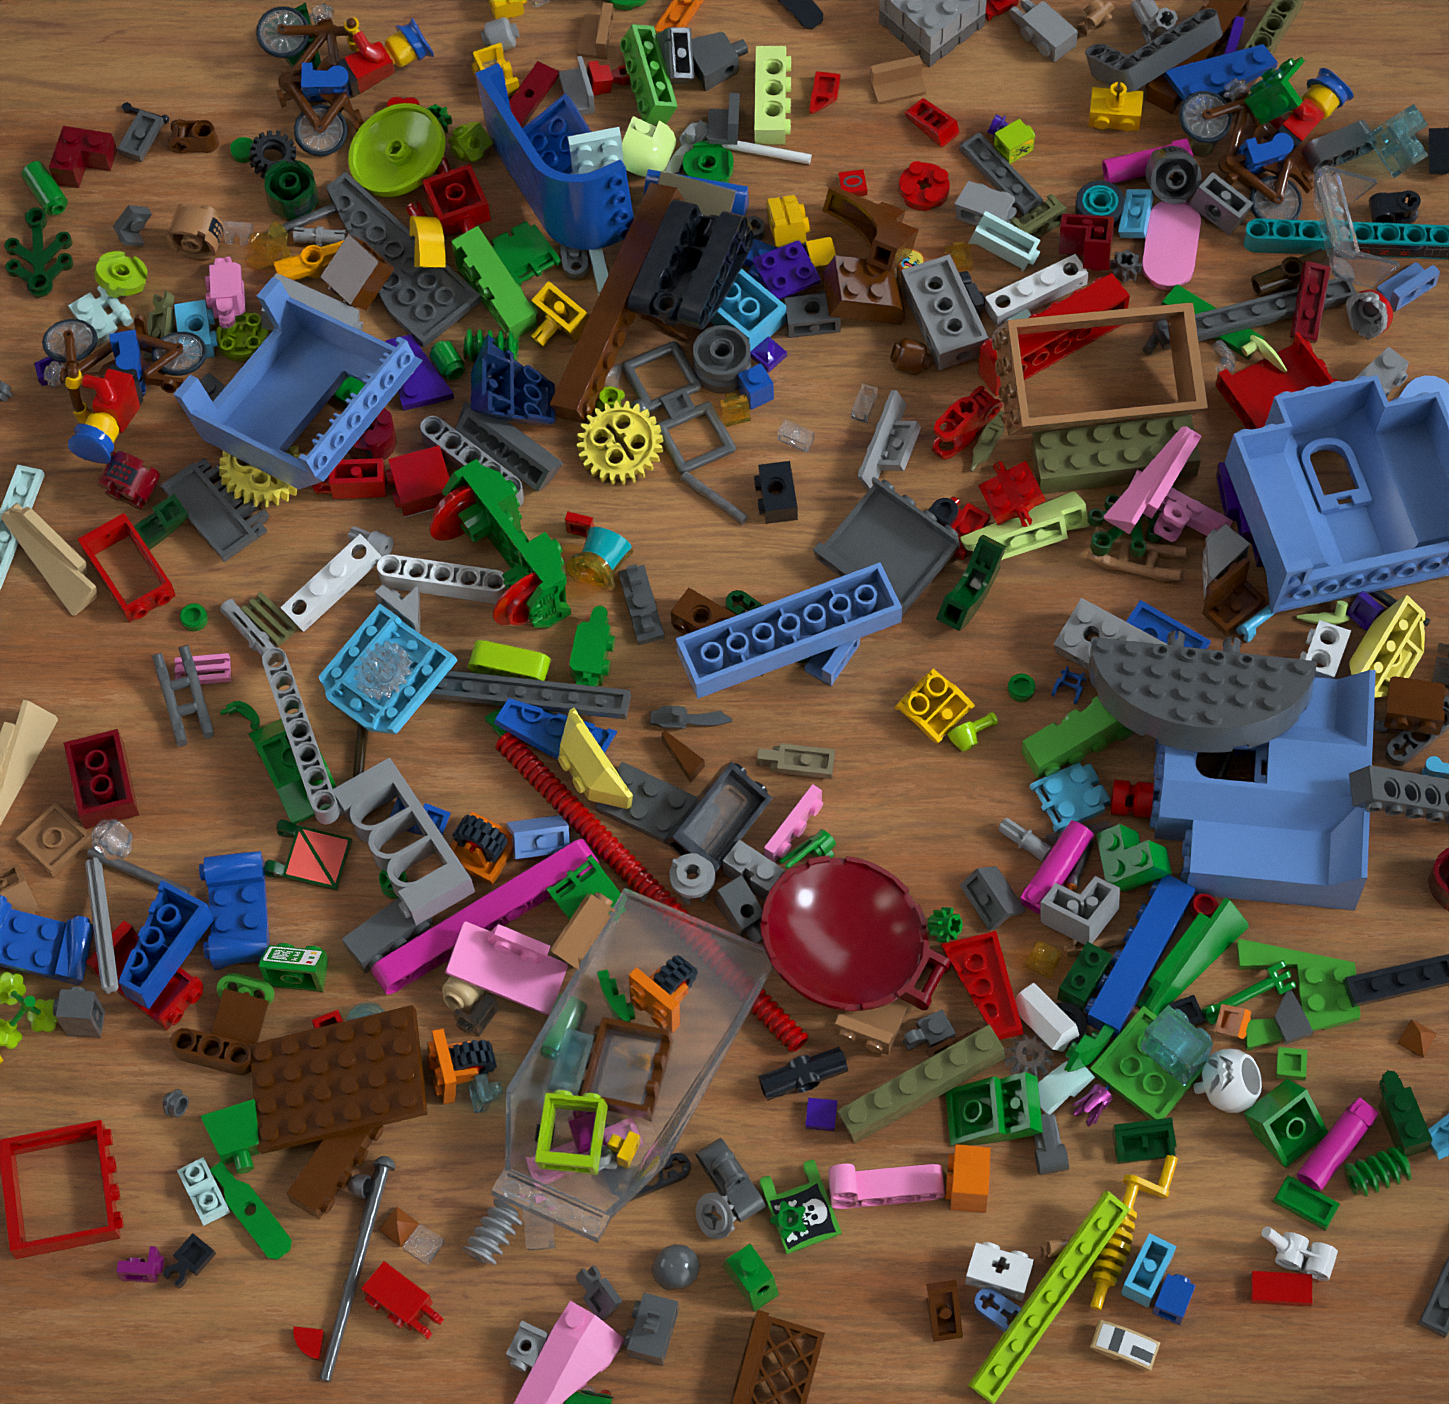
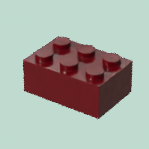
M118 729L63 742L78 816L85 829L139 816L125 745Z

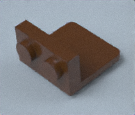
M1247 558L1240 562L1235 561L1232 563L1224 576L1220 579L1218 577L1214 578L1206 587L1207 594L1204 599L1202 614L1225 636L1265 602V597L1246 581L1250 561Z
M1397 676L1391 677L1388 686L1383 727L1439 736L1445 717V711H1443L1445 686L1442 683Z

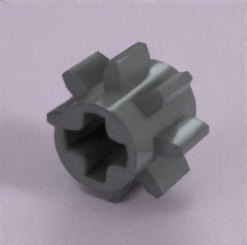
M1127 249L1120 253L1115 252L1114 260H1110L1109 269L1113 270L1112 273L1118 280L1125 283V281L1131 279L1133 281L1136 280L1137 273L1141 272L1142 264L1138 263L1139 255H1134Z

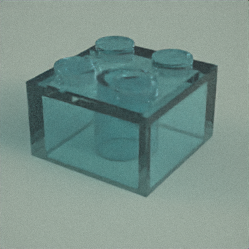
M1168 1005L1145 1029L1141 1050L1181 1084L1186 1086L1209 1059L1213 1042L1205 1030L1195 1028L1188 1022V1017L1181 1010H1174Z

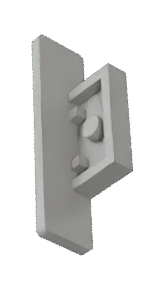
M891 390L888 400L885 402L883 413L876 425V430L867 448L863 464L859 468L858 479L867 491L873 486L871 479L873 477L878 479L881 470L905 471L921 429L917 421H901L906 409V403L897 390Z

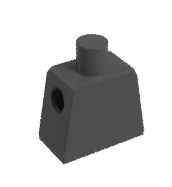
M724 32L692 39L694 72L704 90H710L738 73V57L748 53L747 45L743 39L730 43Z
M741 875L717 890L714 903L739 938L747 934L753 944L758 945L763 942L761 935L763 909ZM742 915H747L750 918H744Z

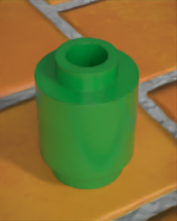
M439 341L432 346L429 357L443 377L452 381L463 375L465 372L464 361L451 342Z

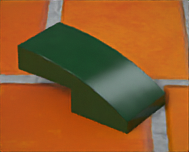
M175 494L152 508L154 513L134 525V528L149 550L168 537L189 517V514Z

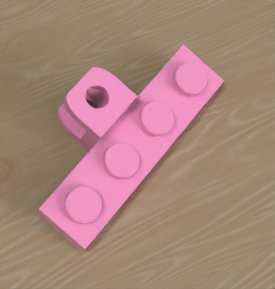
M1137 470V472H1136L1134 478L1132 479L1130 485H1131V484L1137 479V477L1142 473L1140 470ZM1171 487L1158 508L1161 513L1154 525V532L1170 542H1174L1178 539L1185 525L1208 536L1212 530H1219L1224 524L1230 527L1233 520ZM1163 527L1169 528L1171 532L1165 531Z

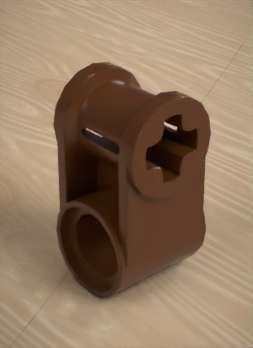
M178 119L172 121L170 126L172 137L168 141V148L171 151L181 154L187 152L211 153L218 148L219 139L214 125L209 120Z

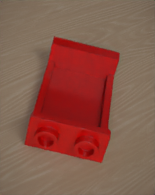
M125 920L112 933L118 981L131 950L135 949L139 939L133 926ZM95 951L86 963L90 971L100 979L97 952ZM179 967L150 1009L127 998L119 983L116 992L167 1031L171 1025L174 1026L179 1023L184 1015V1011L190 1004H195L201 998L205 988L197 976L192 977Z

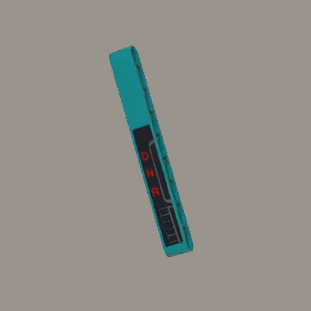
M1253 219L1246 226L1243 244L1247 250L1255 253L1308 254L1322 248L1326 250L1328 255L1449 259V225Z

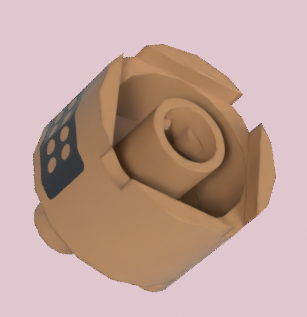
M179 204L170 225L166 242L176 253L179 249L186 252L185 257L188 259L208 261L212 258V255L215 256L225 226L219 217L215 215V209L210 206L204 205L200 208Z

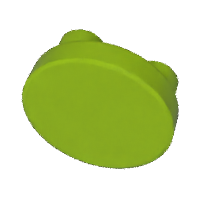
M243 313L235 316V325L227 329L219 325L216 330V339L220 352L226 358L239 362L248 361L269 336L267 329H262V319L257 313Z

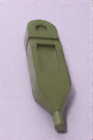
M1000 411L987 423L974 446L970 472H973L976 466L989 459L1002 436V432L1005 430L1004 423L1002 422V416L1005 412Z

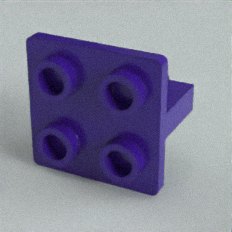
M799 240L753 258V264L761 277V285L777 299H782L821 282L818 272Z

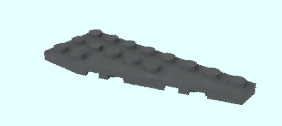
M346 172L326 186L327 193L335 205L348 234L367 242L395 268L378 294L389 316L409 335L411 334L423 348L482 302L481 295L446 263L445 268L414 267L415 237H409L410 230Z

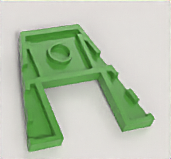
M1243 939L1237 940L1239 970L1265 969L1281 960H1284L1286 966L1282 969L1296 968L1299 1003L1313 1031L1326 1030L1359 1021L1361 1017L1360 1006L1352 1008L1343 984V980L1346 977L1356 975L1355 962ZM1257 1019L1248 1022L1245 1037L1246 1051H1251L1255 1047L1266 1044L1269 1046L1280 1043L1283 1040L1274 1019Z

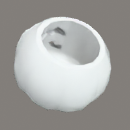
M1221 1049L1212 1053L1203 1066V1081L1194 1083L1196 1094L1206 1093L1214 1107L1227 1113H1239L1252 1107L1259 1097L1262 1088L1261 1075L1255 1060L1238 1049Z

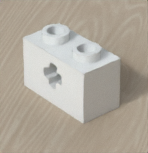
M990 1242L976 1243L965 1284L980 1289L991 1288L1001 1295L1023 1301L1034 1260L1028 1258L1029 1256L1026 1253L1013 1250L1010 1253L1000 1250L998 1245ZM999 1265L1005 1266L1002 1274L996 1272Z

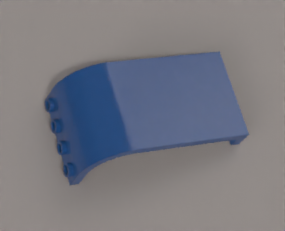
M499 63L476 72L475 75L487 132L493 141L492 146L548 235L564 246L580 250L600 249L624 240L634 216L626 167L620 159L600 169L584 174H567L550 168L543 162L511 112L503 69Z

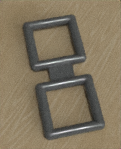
M671 341L622 363L621 368L638 399H643L648 403L650 412L661 407L666 411L669 418L656 425H660L661 432L659 434L663 436L662 443L680 474L686 471H693L736 451V445L713 404L705 402L694 406L689 395L700 391L702 385L676 341ZM672 353L689 384L651 400L634 369ZM706 414L723 446L685 462L668 430Z

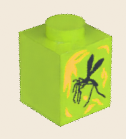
M1019 118L995 133L994 148L1011 164L1033 151L1035 133L1029 125H1025Z

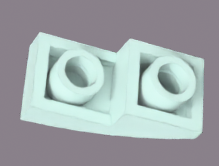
M1067 1060L1038 1083L1040 1107L1045 1113L1051 1115L1070 1095L1075 1097L1095 1078L1086 1067L1073 1072H1067L1064 1070L1069 1061Z
M204 1157L177 1170L204 1226L230 1213Z

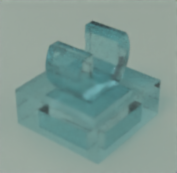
M487 1074L475 1075L468 1086L475 1113L486 1112L492 1101L499 1100V1094H503L501 1082L489 1083Z

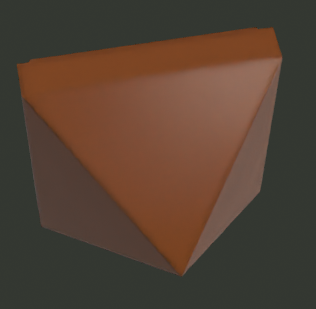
M1411 1019L1397 1044L1423 1058L1437 1033Z
M397 1206L378 1229L398 1246L402 1247L420 1224Z

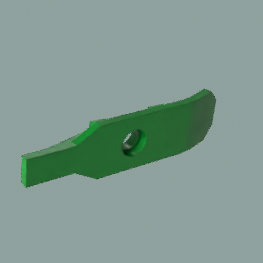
M222 1161L212 1167L210 1171L224 1188L226 1204L267 1258L278 1260L289 1252L292 1239L252 1187L247 1183L236 1180ZM253 1206L256 1208L255 1213L250 1216L246 1215V1208Z

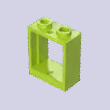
M555 1090L554 1094L545 1093L535 1163L539 1169L598 1175L608 1109L605 1100L600 1095L584 1093L583 1096H573L571 1092L565 1090ZM556 1109L596 1112L590 1155L550 1152Z

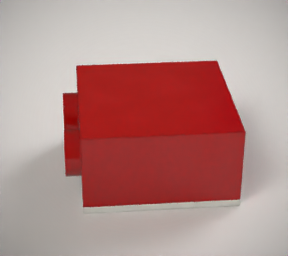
M440 445L388 459L390 469L385 470L390 486L395 484L396 492H393L392 496L396 508L401 507L404 518L435 510L436 506L444 498L442 490L449 480Z

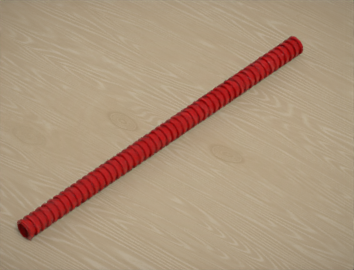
M509 732L498 739L495 746L496 750L501 752L503 757H507V761L512 763L515 769H518V773L523 775L524 779L529 781L531 786H535L537 792H541L540 794L543 798H546V802L552 804V808L558 810V814L563 816L565 821H569L571 827H575L576 833H581V838L586 839V843L592 845V849L598 851L600 857H604L603 860L609 863V867L615 869V873L621 875V879L627 881V885L633 887L632 889L635 893H639V898L644 899V903L650 905V909L656 911V915L662 917L664 923H668V928L674 929V934L680 935V940L686 941L685 945L689 948L692 947L691 951L694 954L698 953L697 958L703 959V964L709 966L711 972H716L715 976L722 978L721 982L723 984H728V990H733V995L739 996V1001L741 1003L745 1002V1007L752 1009L751 1013L753 1015H758L757 1019L760 1022L763 1021V1026L765 1028L769 1027V1032L776 1034L775 1038L782 1040L781 1044L784 1047L788 1046L787 1050L789 1053L798 1051L807 1042L808 1034L806 1032L802 1033L800 1026L796 1027V1021L790 1020V1015L784 1014V1009L782 1007L778 1008V1003L771 1001L772 997L765 995L766 991L763 988L759 989L760 984L754 983V978L747 976L748 972L741 970L742 966L735 964L736 960L729 958L730 954L727 951L723 952L724 947L718 946L716 939L712 940V935L706 933V929L700 927V923L694 921L692 915H688L687 909H682L681 903H676L677 899L675 897H670L671 893L669 891H664L665 887L659 885L657 879H653L652 873H647V868L641 867L640 861H635L636 857L632 854L630 855V851L624 849V845L618 843L616 837H612V832L607 831V827L601 825V821L595 819L593 813H589L590 810L584 807L581 801H578V797L573 795L571 790H567L565 784H561L559 778H555V774L550 772L547 766H544L543 761L539 760L537 755H533L531 749H527V745L522 743L521 739Z

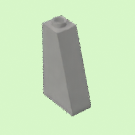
M280 274L274 275V278L281 281L289 297L354 328L363 330V322L360 321L358 309ZM262 307V329L273 331L275 327Z

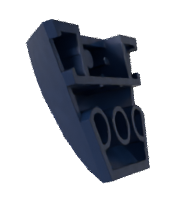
M487 335L471 371V410L496 419L521 424H553L555 422V411L550 406V402L555 394V384L530 365H521L514 359V353L509 350L506 352L502 351L493 344L495 339Z

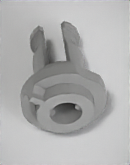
M685 854L672 861L669 873L670 883L685 904L690 905V898L700 897V901L703 903L714 885L715 870L712 863L699 854ZM695 873L696 879H688L687 875Z

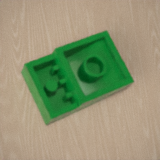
M1027 1072L1001 1079L992 1076L954 1087L946 1092L950 1146L996 1143L1043 1133L1038 1079Z

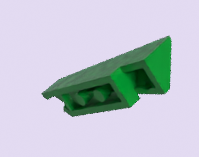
M1225 897L1211 918L1201 912L1198 914L1148 984L1149 988L1136 1006L1139 1008L1145 1006L1155 1015L1159 1016L1167 1008L1168 1004L1172 1003L1248 929V922L1230 899Z

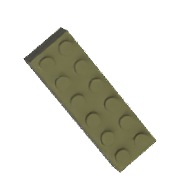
M1191 414L1033 432L1031 453L1036 481L1043 494L1130 484L1137 470L1143 472L1181 427L1186 426L1195 431ZM1198 445L1194 448L1177 478L1198 476L1201 461Z

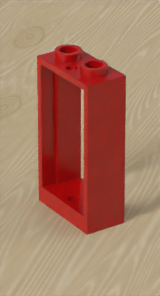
M125 513L120 514L77 539L82 552L129 623L135 619L143 618L149 611L167 604L176 596L172 583ZM129 536L161 586L127 605L95 555Z

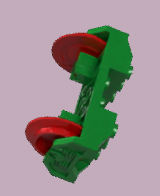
M477 459L455 471L442 490L444 498L433 512L429 532L434 539L439 541L451 540L466 533L475 543L487 536L511 569L502 574V577L505 579L503 583L508 590L500 597L493 609L492 616L494 621L499 625L514 626L530 622L534 628H550L570 616L572 613L571 608L567 604L565 587L567 579L562 567L565 565L561 557L563 550L559 542L555 538L550 539L546 532L530 541L528 540L526 534L521 529L520 520L522 516L518 510L520 503L516 497L518 491L514 483L510 479L506 481L500 472L481 465Z

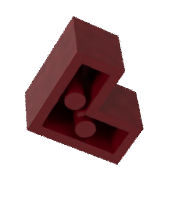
M63 126L49 165L51 175L57 185L79 188L86 168L111 171L117 153L112 133Z
M1062 213L1059 254H1066L1068 256L1074 254L1076 256L1084 255L1083 269H1090L1092 271L1109 270L1113 244L1114 217Z

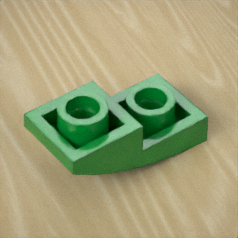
M608 969L597 971L601 992L614 1018L627 1022L636 1019L633 1003H627L625 993L619 994L616 978L610 979Z
M1105 1024L1099 1034L1095 1031L1090 1037L1084 1034L1079 1044L1073 1041L1065 1055L1069 1061L1064 1070L1073 1072L1092 1063L1105 1049L1115 1029Z

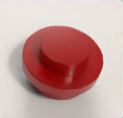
M1198 894L1190 902V913L1194 918L1200 912L1211 918L1218 908V903L1209 894Z

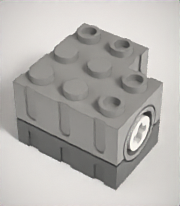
M879 0V23L887 27L890 33L906 44L907 48L916 56L920 55L924 63L931 67L938 59L946 56L954 47L963 43L975 31H979L985 26L986 0Z

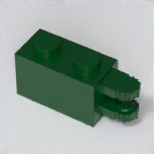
M1387 1070L1379 1081L1382 1098L1378 1107L1394 1147L1397 1149L1400 1146L1405 1152L1406 1157L1428 1150L1433 1139L1411 1086L1404 1088L1401 1078H1399L1395 1070Z

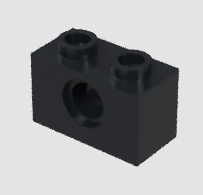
M790 461L758 465L759 475H754L755 490L761 491L762 498L758 499V509L760 515L765 514L766 524L798 520V506ZM772 491H779V492H781V493H780V494H777V495H774V494H771L770 492H772Z

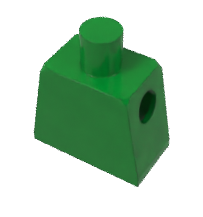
M252 1099L201 1115V1119L224 1164L234 1162L238 1174L252 1171L254 1165L251 1156L260 1154L257 1150L259 1137L255 1100Z
M751 1244L746 1245L725 1260L723 1268L754 1312L779 1296L773 1274ZM762 1287H766L762 1292L757 1293Z

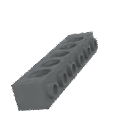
M1370 765L1349 773L1352 804L1354 807L1365 808L1366 812L1384 811L1389 816L1402 814L1406 815L1408 819L1426 818L1427 822L1444 821L1449 825V779Z

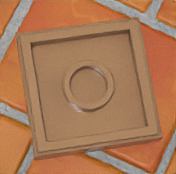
M55 802L14 840L54 878L94 841V838Z

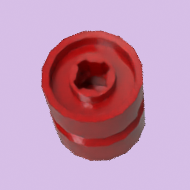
M1114 779L1111 815L1127 816L1130 812L1133 813L1134 817L1150 818L1154 783L1138 781L1135 785H1132L1130 780ZM1126 795H1133L1132 803L1126 801Z

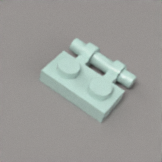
M100 285L97 288L101 294L99 298L95 299L91 293H88L68 305L76 319L83 320L94 327L98 336L96 346L110 339L109 334H113L118 329L116 324L122 321L125 326H129L133 322L132 317L129 315V309L124 304H121L117 298L108 296L106 290ZM108 306L113 310L109 315L103 310ZM82 326L92 339V334L90 333V331L86 327Z

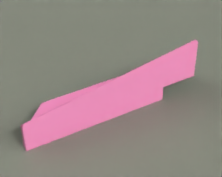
M1186 426L1181 427L1104 515V519L1128 534L1131 533L1142 513L1152 519L1202 436Z

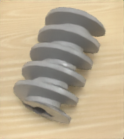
M498 1198L493 1200L496 1207H489L487 1209L489 1217L484 1216L481 1218L480 1222L483 1227H475L474 1233L477 1237L470 1236L467 1239L470 1247H462L468 1255L484 1264L496 1265L497 1262L492 1257V1254L502 1255L503 1252L498 1245L510 1244L505 1237L506 1234L516 1235V1232L511 1227L512 1224L518 1226L523 1224L518 1218V1211L507 1202Z

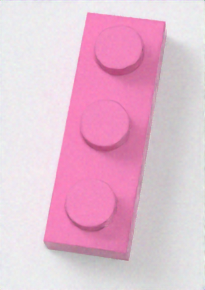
M812 784L764 847V856L775 863L779 857L784 858L791 847L790 842L795 836L800 837L807 827L806 821L811 815L816 816L822 808V790Z

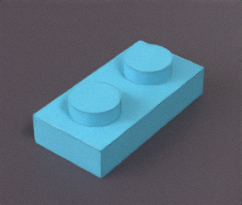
M1127 189L1118 231L1120 238H1146L1154 198L1152 189Z

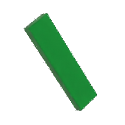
M1178 284L1162 301V305L1193 303L1194 314L1217 309ZM1249 328L1214 337L1213 339L1249 360L1255 351L1245 356L1241 347L1251 342V335L1263 340L1264 337Z

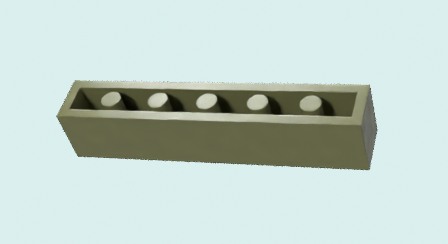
M989 1024L839 1109L840 1120L854 1144L1004 1060L1006 1058L1004 1047Z

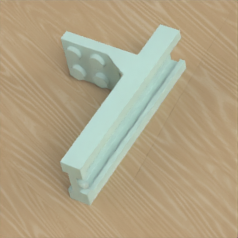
M619 127L568 137L571 174L589 173L620 159L624 163ZM602 248L588 250L598 296L608 277Z

